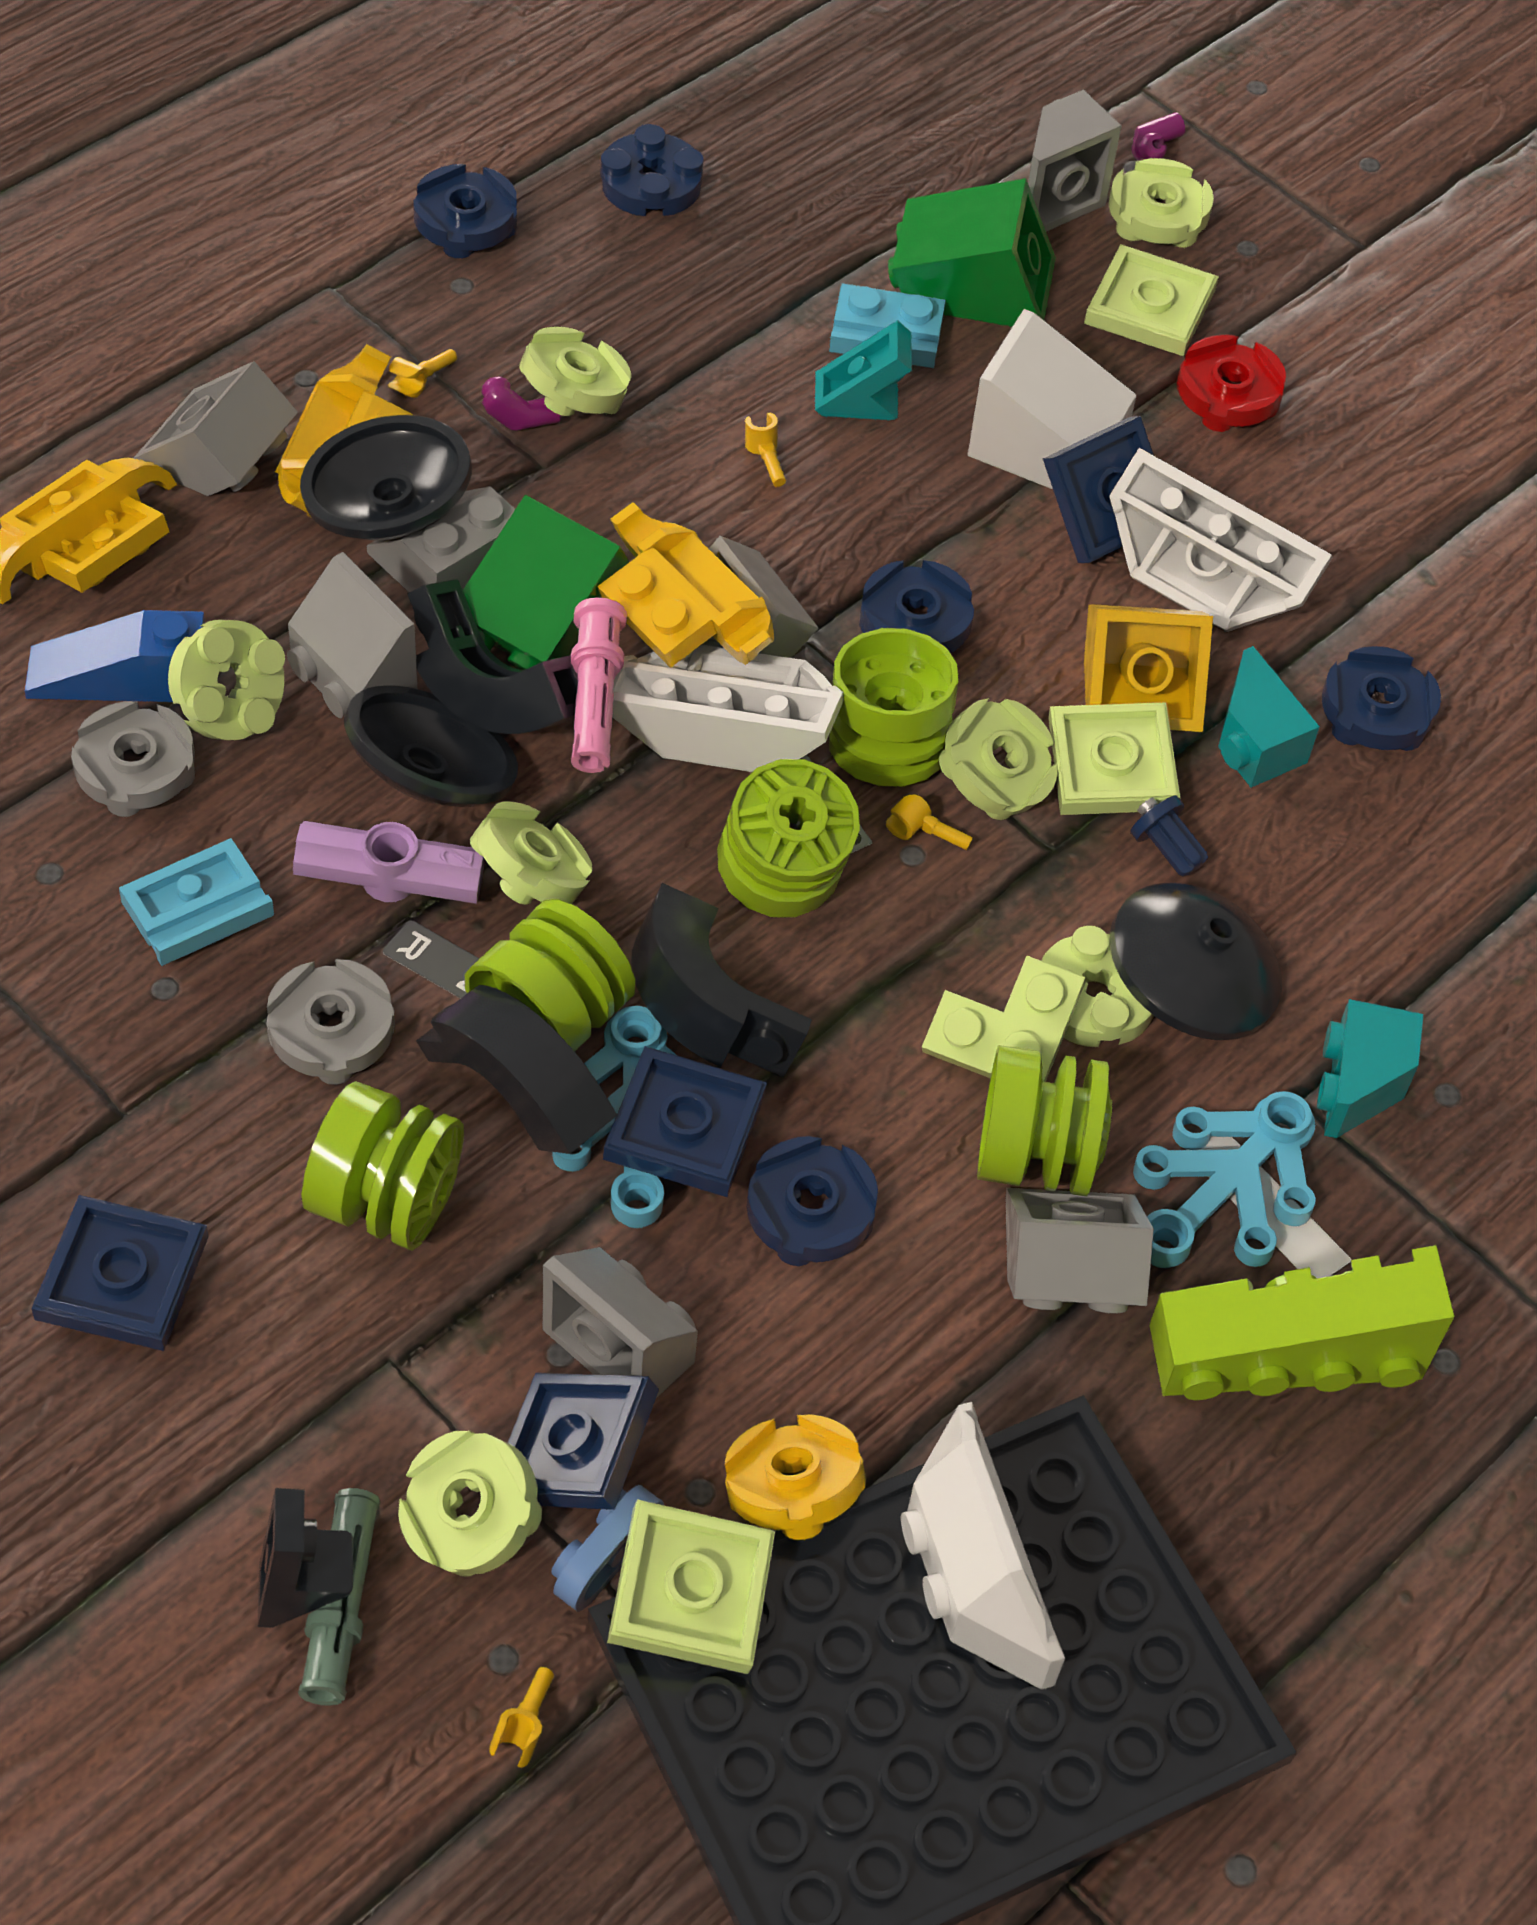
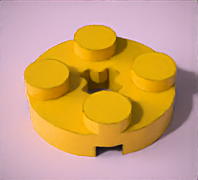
M797 1415L798 1425L785 1426L776 1429L775 1419L759 1423L740 1435L726 1453L725 1469L727 1475L725 1484L730 1507L750 1523L767 1529L782 1530L788 1538L794 1540L812 1538L821 1532L823 1523L831 1521L850 1508L865 1488L866 1478L863 1460L859 1454L858 1442L854 1434L841 1423L817 1415ZM806 1469V1471H804L803 1473L797 1474V1475H783V1474H782V1473H788V1474L794 1473V1474H795V1473L801 1472V1471H803V1470Z

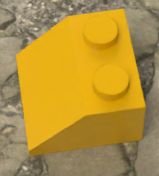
M1089 604L1084 654L1086 705L1166 702L1170 730L1203 732L1213 616L1203 611Z

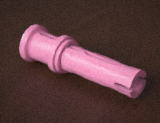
M608 598L586 599L579 602L574 610V623L579 628L578 643L571 651V664L578 674V690L576 694L575 733L571 763L576 769L587 773L602 772L604 767L608 768L610 766L614 679L624 665V652L619 647L620 631L626 626L627 612L617 601Z

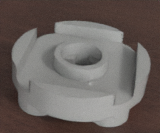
M123 701L103 707L85 719L78 729L79 739L74 748L72 747L71 754L75 777L81 789L93 800L107 805L108 810L112 814L122 817L132 816L141 809L160 805L176 796L182 789L189 787L195 779L193 737L188 725L173 710L158 704V712L151 709H139L137 701ZM132 749L137 754L145 751L148 752L141 760L124 761L123 752Z
M335 959L336 966L315 968L313 961L290 970L271 990L267 1004L268 1017L266 1025L268 1039L274 1052L289 1067L309 1076H317L327 1084L337 1085L345 1083L351 1079L355 1072L369 1067L383 1055L392 1040L395 1029L394 1010L386 983L370 968L351 960ZM337 1010L344 1012L342 1023L336 1026H322L317 1017V1014L321 1011L327 1015H332Z

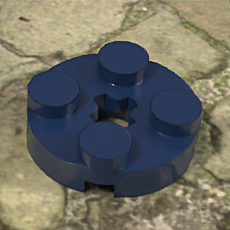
M654 124L641 125L636 129L635 134L616 140L602 153L600 172L603 180L602 189L606 198L613 205L627 213L646 216V209L655 210L663 208V216L674 215L689 208L700 196L704 158L698 150L694 149L687 142L675 136L665 134L662 127Z
M466 164L440 167L425 175L417 185V195L414 199V223L418 231L427 240L442 246L445 254L449 257L466 258L474 250L492 247L515 234L517 231L516 190L504 175L490 168L483 167L482 175L475 172H466ZM461 205L469 210L458 209L456 206Z
M904 560L886 564L875 571L864 585L859 626L863 633L881 628L909 629L932 637L945 646L950 654L965 643L971 633L974 608L971 602V589L961 575L943 564L923 560L922 568L914 566L903 568ZM923 605L928 609L927 614L918 615L907 611L908 609L905 606L917 609Z
M1370 646L1349 652L1347 660L1340 662L1338 665L1336 661L1330 668L1322 691V706L1326 717L1333 724L1332 734L1338 741L1346 745L1360 744L1379 750L1401 749L1409 751L1418 748L1422 744L1424 736L1432 728L1440 708L1441 693L1436 679L1428 670L1426 676H1424L1418 669L1411 666L1414 658L1396 649ZM1373 692L1383 693L1384 699L1393 703L1383 704L1376 702L1372 699Z
M810 1136L792 1138L770 1148L756 1164V1171L749 1183L746 1206L747 1215L757 1236L768 1247L777 1251L778 1257L789 1265L803 1266L809 1262H826L840 1258L855 1250L872 1232L878 1195L877 1182L867 1162L857 1152L842 1145V1150L840 1151L832 1146L821 1145L822 1138ZM809 1189L814 1196L825 1194L828 1199L823 1202V1206L820 1209L805 1208L799 1204L801 1191Z

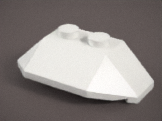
M1140 448L1110 494L1111 504L1132 579L1187 610L1203 611L1212 615L1213 625L1225 632L1302 607L1333 558L1332 554Z
M700 645L671 668L655 652L640 658H636L634 655L624 656L623 668L614 679L612 717L662 758L753 772L757 767L779 759H800L825 743L844 700L843 691L835 685L832 686L825 676L806 660L758 653L756 658L745 665L736 660L724 648Z
M969 1402L958 1405L914 1482L908 1511L901 1514L904 1539L911 1554L921 1553L928 1576L923 1577L925 1600L931 1616L934 1619L943 1618L950 1641L1039 1689L1055 1686L1065 1657L1053 1630L991 1459L973 1403Z

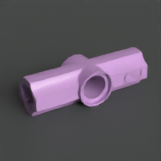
M303 821L300 824L296 839L293 875L362 885L370 896L383 902H397L405 899L412 893L477 904L485 858L479 855L472 847L417 839L410 828L397 822H383L365 831Z

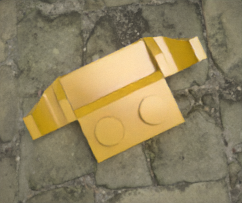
M368 344L349 364L330 371L316 383L275 470L278 473L281 495L286 503L306 512V516L310 518L312 517L309 515L301 495L300 482L304 467L313 453L332 436L355 424L385 416L413 415L374 395L391 356Z
M134 458L114 459L101 465L85 460L0 517L2 526L0 530V604L3 605L11 599V582L19 570L37 580L48 574L83 593L90 587L103 582L106 576L133 557L145 553L152 544L170 531L164 514L141 503L137 489L146 483L153 482L170 490L177 485L171 473L152 462H145Z
M634 502L611 518L617 533L635 558L597 587L602 598L617 601L625 608L627 612L626 623L670 668L711 637L736 660L745 665L756 658L760 651L774 641L773 623L763 597L759 598L701 542L695 531L675 523L652 519L645 515Z

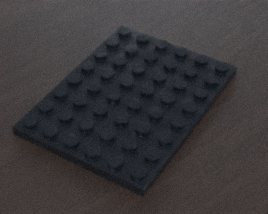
M1084 1395L984 1438L1053 1630L1065 1657L1055 1686L1039 1689L951 1642L943 1618L934 1619L931 1616L923 1590V1577L928 1576L921 1553H910L901 1525V1514L908 1511L914 1482L925 1464L864 1489L850 1508L831 1521L823 1523L821 1532L812 1538L794 1540L785 1536L782 1530H773L775 1535L754 1662L748 1674L607 1643L616 1597L588 1608L590 1626L734 1925H956L1292 1762L1297 1753Z

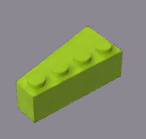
M1437 1246L1412 1249L1413 1262L1381 1267L1379 1255L1351 1260V1271L1322 1278H1316L1311 1275L1310 1267L1286 1271L1284 1275L1271 1280L1265 1288L1253 1289L1252 1283L1246 1278L1160 1293L1149 1326L1163 1396L1184 1395L1191 1400H1206L1216 1397L1222 1392L1250 1391L1257 1396H1270L1281 1393L1287 1388L1316 1387V1389L1323 1392H1334L1348 1388L1352 1384L1380 1382L1385 1387L1397 1388L1410 1385L1417 1380H1422L1454 1319Z

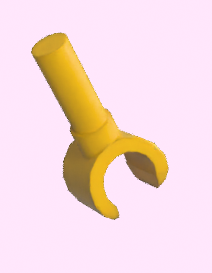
M449 349L418 365L404 358L396 357L390 363L389 371L397 376L388 384V388L409 397H418L423 391L428 377L457 360L455 351Z
M767 413L766 427H757L751 423L750 417H746V449L753 454L761 455L773 486H783L786 483V479L776 451L778 445L777 417L772 413Z
M916 794L903 797L891 809L892 815L886 821L888 830L903 840L910 839L920 828L930 835L938 836L967 850L973 838L931 816V809L927 802Z
M540 1667L523 1702L519 1704L518 1708H510L501 1714L489 1746V1752L492 1756L495 1755L499 1744L509 1742L517 1745L523 1751L517 1767H525L530 1762L542 1731L541 1722L537 1718L539 1708L554 1678V1673L550 1669Z

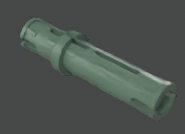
M359 1488L341 1489L335 1495V1508L331 1524V1530L348 1531L353 1536V1589L351 1594L309 1613L306 1619L304 1632L310 1638L302 1684L299 1686L298 1694L302 1699L313 1704L332 1706L342 1703V1700H345V1687L352 1648L362 1638L364 1625L362 1620L358 1618L380 1499L374 1493Z

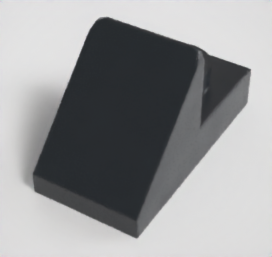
M275 1488L259 1563V1628H273L345 1598L351 1594L353 1589V1536L348 1531L317 1530V1519L304 1518L305 1489Z

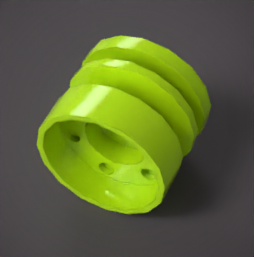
M881 628L859 634L843 645L834 661L832 686L835 685L843 691L844 701L829 733V750L837 764L856 779L878 786H907L928 779L941 769L939 756L945 749L946 733L953 721L952 714L955 710L958 688L956 661L948 649L932 637L909 629Z
M779 759L757 767L740 783L717 847L718 871L728 891L748 909L769 917H798L818 909L834 893L860 831L858 805L847 784L828 768L805 759ZM790 823L796 825L795 830L789 828Z
M560 899L544 900L527 919H523L510 932V940H500L464 974L466 993H469L478 985H486L511 995L546 1021L574 1052L591 1036V1028H600L614 1015V1012H617L635 995L634 974L628 959L615 939L594 918L577 906Z
M998 1045L985 1107L977 1179L1020 1186L1032 1158L1042 1160L1044 1188L1047 1191L1055 1192L1064 1163L1071 1165L1070 1194L1087 1197L1090 1193L1094 1175L1104 1160L1110 1131L1112 1099H1110L1108 1086V1062L1091 1060L1087 1068L1083 1088L1075 1087V1057L1065 1056L1059 1067L1055 1083L1043 1082L1040 1051Z
M355 1081L347 1085L335 1099L314 1141L304 1173L302 1187L303 1208L310 1213L347 1227L356 1223L367 1209L366 1226L367 1232L370 1235L382 1240L391 1234V1241L394 1244L413 1251L423 1243L431 1232L449 1199L461 1158L464 1142V1124L459 1119L446 1114H442L434 1119L433 1112L422 1105L412 1108L400 1122L401 1103L395 1095Z

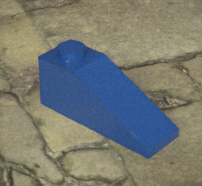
M142 610L32 645L25 684L26 699L173 702L168 686L171 658L177 645L184 637H192L198 629L203 627L200 625L205 624L204 612Z

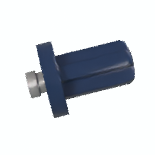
M1177 795L1171 796L1159 804L1152 797L1137 809L1142 817L1133 825L1130 833L1137 842L1150 838L1178 875L1184 877L1194 873L1206 862L1208 855L1178 817L1184 809V803Z

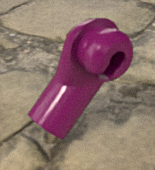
M1174 112L1139 125L1133 136L1132 154L1137 161L1151 158L1162 159L1167 151V145H1164V143L1185 134V123L1181 115Z
M492 377L486 380L482 386L481 391L484 397L482 404L486 412L510 430H524L560 422V415L554 413L545 405V397L526 401L510 389V381L504 377Z

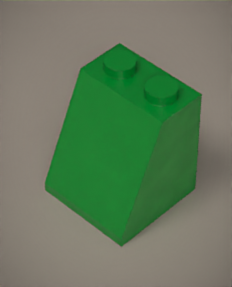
M1026 178L907 199L903 220L898 222L896 228L897 245L895 254L889 258L888 262L889 278L895 289L899 288L901 293L945 299L943 315L1013 327L1025 309L1035 313L1044 320L1056 257Z
M525 494L464 587L463 593L487 648L491 651L493 646L509 654L510 656L507 661L516 669L524 671L541 662L571 655L572 648L578 643L579 628L574 623L575 607L579 602L586 599L602 598L597 586L628 564L629 560L621 546Z

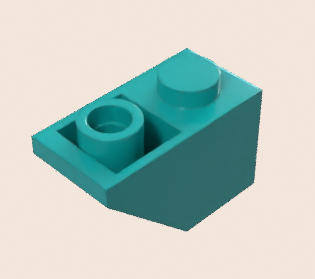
M1349 999L1340 1023L1330 1021L1324 1041L1323 1058L1333 1059L1331 1073L1324 1072L1317 1098V1109L1327 1111L1324 1136L1338 1138L1405 1098L1419 1066L1423 1014Z

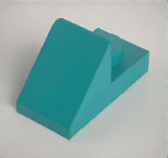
M897 320L816 371L815 411L821 416L895 420L898 417L897 382L912 371V332Z

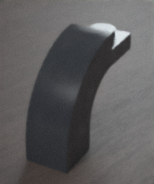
M458 579L426 584L407 593L414 610L415 623L419 631L424 635L429 647L428 650L416 655V668L434 696L452 713L478 728L503 734L532 732L575 719L578 674L571 664V655L541 662L524 671L514 669L497 659L487 648L479 633Z
M662 883L635 939L631 958L635 984L648 1010L669 1034L703 1059L721 1067L726 1056L730 1053L784 1078L808 1034L812 1019L759 996L733 981L717 964L709 946L710 930L719 908Z
M486 985L476 986L457 1002L437 1013L431 1020L433 1028L416 1040L428 1062L462 1064L473 1069L488 1080L513 1108L540 1151L571 1154L618 1116L596 1079L566 1041L528 1006L497 988Z

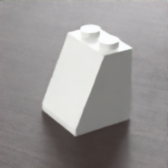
M1024 309L980 377L967 456L1053 489L1043 458L1124 419L1132 417L1136 394L1039 316Z

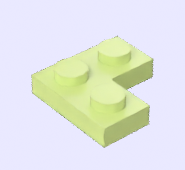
M1026 956L1004 1012L945 990L923 1042L922 1051L988 1078H991L998 1045L1040 1051L1042 1081L1046 1082L1084 988L1085 977Z

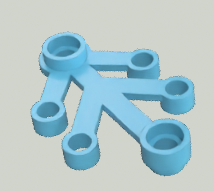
M629 1006L618 1011L610 1019L604 1031L605 1047L584 1064L598 1084L623 1066V1085L608 1097L615 1112L618 1113L644 1046L673 1055L676 1054L666 1046L667 1031L654 1018L648 1008ZM639 1037L644 1042L634 1043L627 1041V1039ZM615 1118L580 1145L582 1151L579 1153L552 1152L554 1163L560 1169L569 1172L579 1171L586 1167L591 1158V1147L611 1131ZM624 1166V1173L615 1179L611 1189V1210L615 1218L631 1228H643L655 1222L663 1209L664 1188L662 1182L655 1175ZM633 1200H640L648 1206L636 1209L628 1207L626 1204Z
M1276 1092L1261 1100L1254 1111L1207 1112L1199 1107L1184 1108L1177 1114L1172 1133L1175 1142L1186 1150H1167L1158 1145H1149L1138 1152L1133 1175L1135 1180L1147 1189H1161L1170 1182L1171 1177L1211 1176L1177 1211L1160 1209L1147 1216L1154 1228L1151 1254L1152 1265L1159 1268H1170L1183 1263L1189 1256L1195 1232L1234 1192L1241 1227L1234 1245L1235 1254L1242 1263L1248 1266L1259 1267L1267 1264L1272 1258L1277 1237L1273 1229L1268 1226L1259 1167L1273 1153L1281 1184L1273 1205L1276 1218L1288 1226H1301L1308 1222L1316 1199L1313 1191L1306 1183L1301 1149L1307 1146L1312 1139L1315 1130V1119L1310 1106L1302 1097L1291 1092ZM1274 1123H1283L1290 1129L1281 1128ZM1184 1125H1197L1202 1129V1132L1191 1133L1184 1128ZM1211 1136L1250 1137L1239 1149L1198 1150L1209 1143V1137ZM1149 1162L1157 1163L1164 1170L1152 1172L1144 1164ZM1295 1199L1301 1202L1304 1208L1293 1209L1284 1200ZM1257 1239L1266 1248L1253 1249L1245 1240ZM1155 1241H1168L1174 1248L1161 1247Z

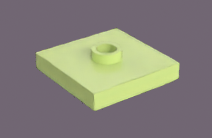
M1120 244L1087 309L1084 324L1184 356L1215 292L1219 276Z
M1166 702L1050 706L1048 720L1050 734L1054 742L1052 745L1054 764L1058 762L1056 784L1060 815L1138 812L1137 809L1152 797L1155 798L1158 804L1174 795L1180 798Z
M637 1499L632 1511L607 1643L748 1674L754 1662L775 1531Z

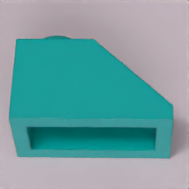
M1254 646L1243 651L1218 746L1227 765L1237 770L1252 788L1307 764L1320 727Z

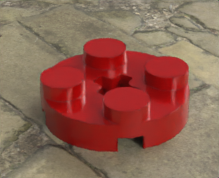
M1215 335L1197 341L1188 349L1185 360L1180 365L1176 385L1183 402L1191 411L1202 417V423L1208 429L1224 432L1228 431L1232 426H1250L1263 422L1278 413L1286 382V371L1281 360L1266 346L1255 342L1254 349L1244 345H1238V336ZM1223 377H1226L1227 379H1229V380L1232 381V382H1239V383L1242 382V383H1241V384H1230V383H1227V382H1225L1224 380H1222V378H1223Z

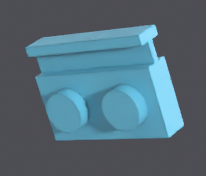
M842 283L833 330L831 332L829 352L844 354L898 320L912 332V365L934 368L945 299Z
M232 838L119 887L122 904L147 944L151 945L161 966L274 916L272 899L269 895H265L261 889L259 879Z

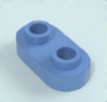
M637 1485L628 1493L622 1489L615 1510L601 1509L596 1519V1523L599 1525L584 1543L577 1539L572 1541L556 1560L551 1574L557 1578L553 1593L577 1612L585 1609L622 1568L632 1511L637 1499L664 1505L662 1500L643 1486Z

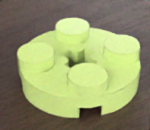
M1160 158L1138 161L1135 164L1134 170L1123 175V168L1116 174L1109 198V210L1117 222L1116 231L1122 238L1129 241L1141 239L1153 243L1173 244L1177 247H1189L1196 242L1198 234L1208 224L1213 205V192L1205 179L1202 187L1197 180L1192 178V168L1177 161ZM1155 198L1164 199L1165 203H1158L1155 201Z
M547 327L540 329L534 334L531 343L525 349L519 368L531 385L546 396L544 403L551 411L562 416H571L575 411L596 414H614L619 411L631 379V371L624 358L614 348L603 341L600 342L598 349L590 344L581 342L585 333L567 327Z
M212 620L200 625L203 627L198 629L192 637H184L177 645L171 658L168 686L173 703L180 704L183 714L189 720H184L185 723L193 731L204 737L221 740H241L255 733L262 734L268 731L274 723L275 714L280 706L284 692L283 666L285 663V653L282 646L277 641L269 639L256 626L238 620ZM231 666L236 675V685L230 694L225 696L226 687L218 683L219 672H228Z
M983 699L973 703L952 721L946 733L945 749L939 756V765L944 775L953 780L959 791L972 804L984 810L991 818L1004 820L1011 815L1029 810L1048 796L1057 779L1058 762L1051 766V755L1048 748L1054 742L1046 725L1033 711L1023 704L1009 699H1005L1001 703L987 702L988 699ZM1001 747L1007 752L1004 761L1010 769L997 762L993 755L994 750Z
M505 801L497 803L471 836L470 844L502 878L500 886L503 892L512 900L524 905L530 904L533 899L540 902L560 899L572 904L590 881L586 879L592 872V862L583 846L558 822L550 831L544 825L534 821L540 811L517 802Z
M1096 926L1078 928L1073 936L1064 938L1054 944L1045 953L1041 961L1085 977L1084 988L1064 1038L1075 1044L1087 1047H1099L1101 1040L1113 1041L1120 1038V1045L1140 1036L1147 1029L1154 1015L1134 998L1121 980L1111 955L1110 934H1106L1101 928ZM1087 982L1103 983L1108 987L1107 989L1112 995L1104 992L1098 993L1095 997L1086 993Z
M471 1431L447 1433L424 1447L412 1461L406 1474L412 1480L407 1488L406 1501L403 1499L399 1501L398 1512L402 1533L414 1553L422 1560L460 1576L486 1573L503 1565L518 1552L527 1536L532 1535L538 1529L542 1519V1509L537 1501L538 1489L536 1479L524 1455L515 1446L487 1433H473ZM466 1486L475 1492H480L481 1502L476 1513L472 1517L465 1514L457 1517L455 1510L463 1503L460 1492Z

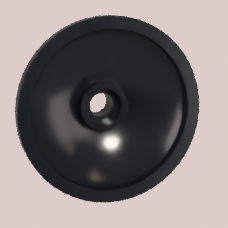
M414 415L379 417L346 428L324 442L313 453L304 467L300 482L301 495L305 507L313 520L333 533L360 540L393 539L420 531L435 523L449 512L467 490L472 475V463L469 450L463 438L450 426L440 421Z
M375 686L357 693L346 710L344 727L357 755L382 780L409 797L431 804L474 807L503 798L511 790L516 780L518 763L507 741L499 733L478 728L462 720L447 709L433 693L404 686Z
M1159 883L1146 886L1133 893L1116 913L1112 921L1109 939L1111 955L1116 970L1134 998L1162 1022L1195 1037L1209 1040H1234L1256 1032L1276 1010L1282 993V975L1276 954L1258 924L1232 901L1202 887L1181 883Z

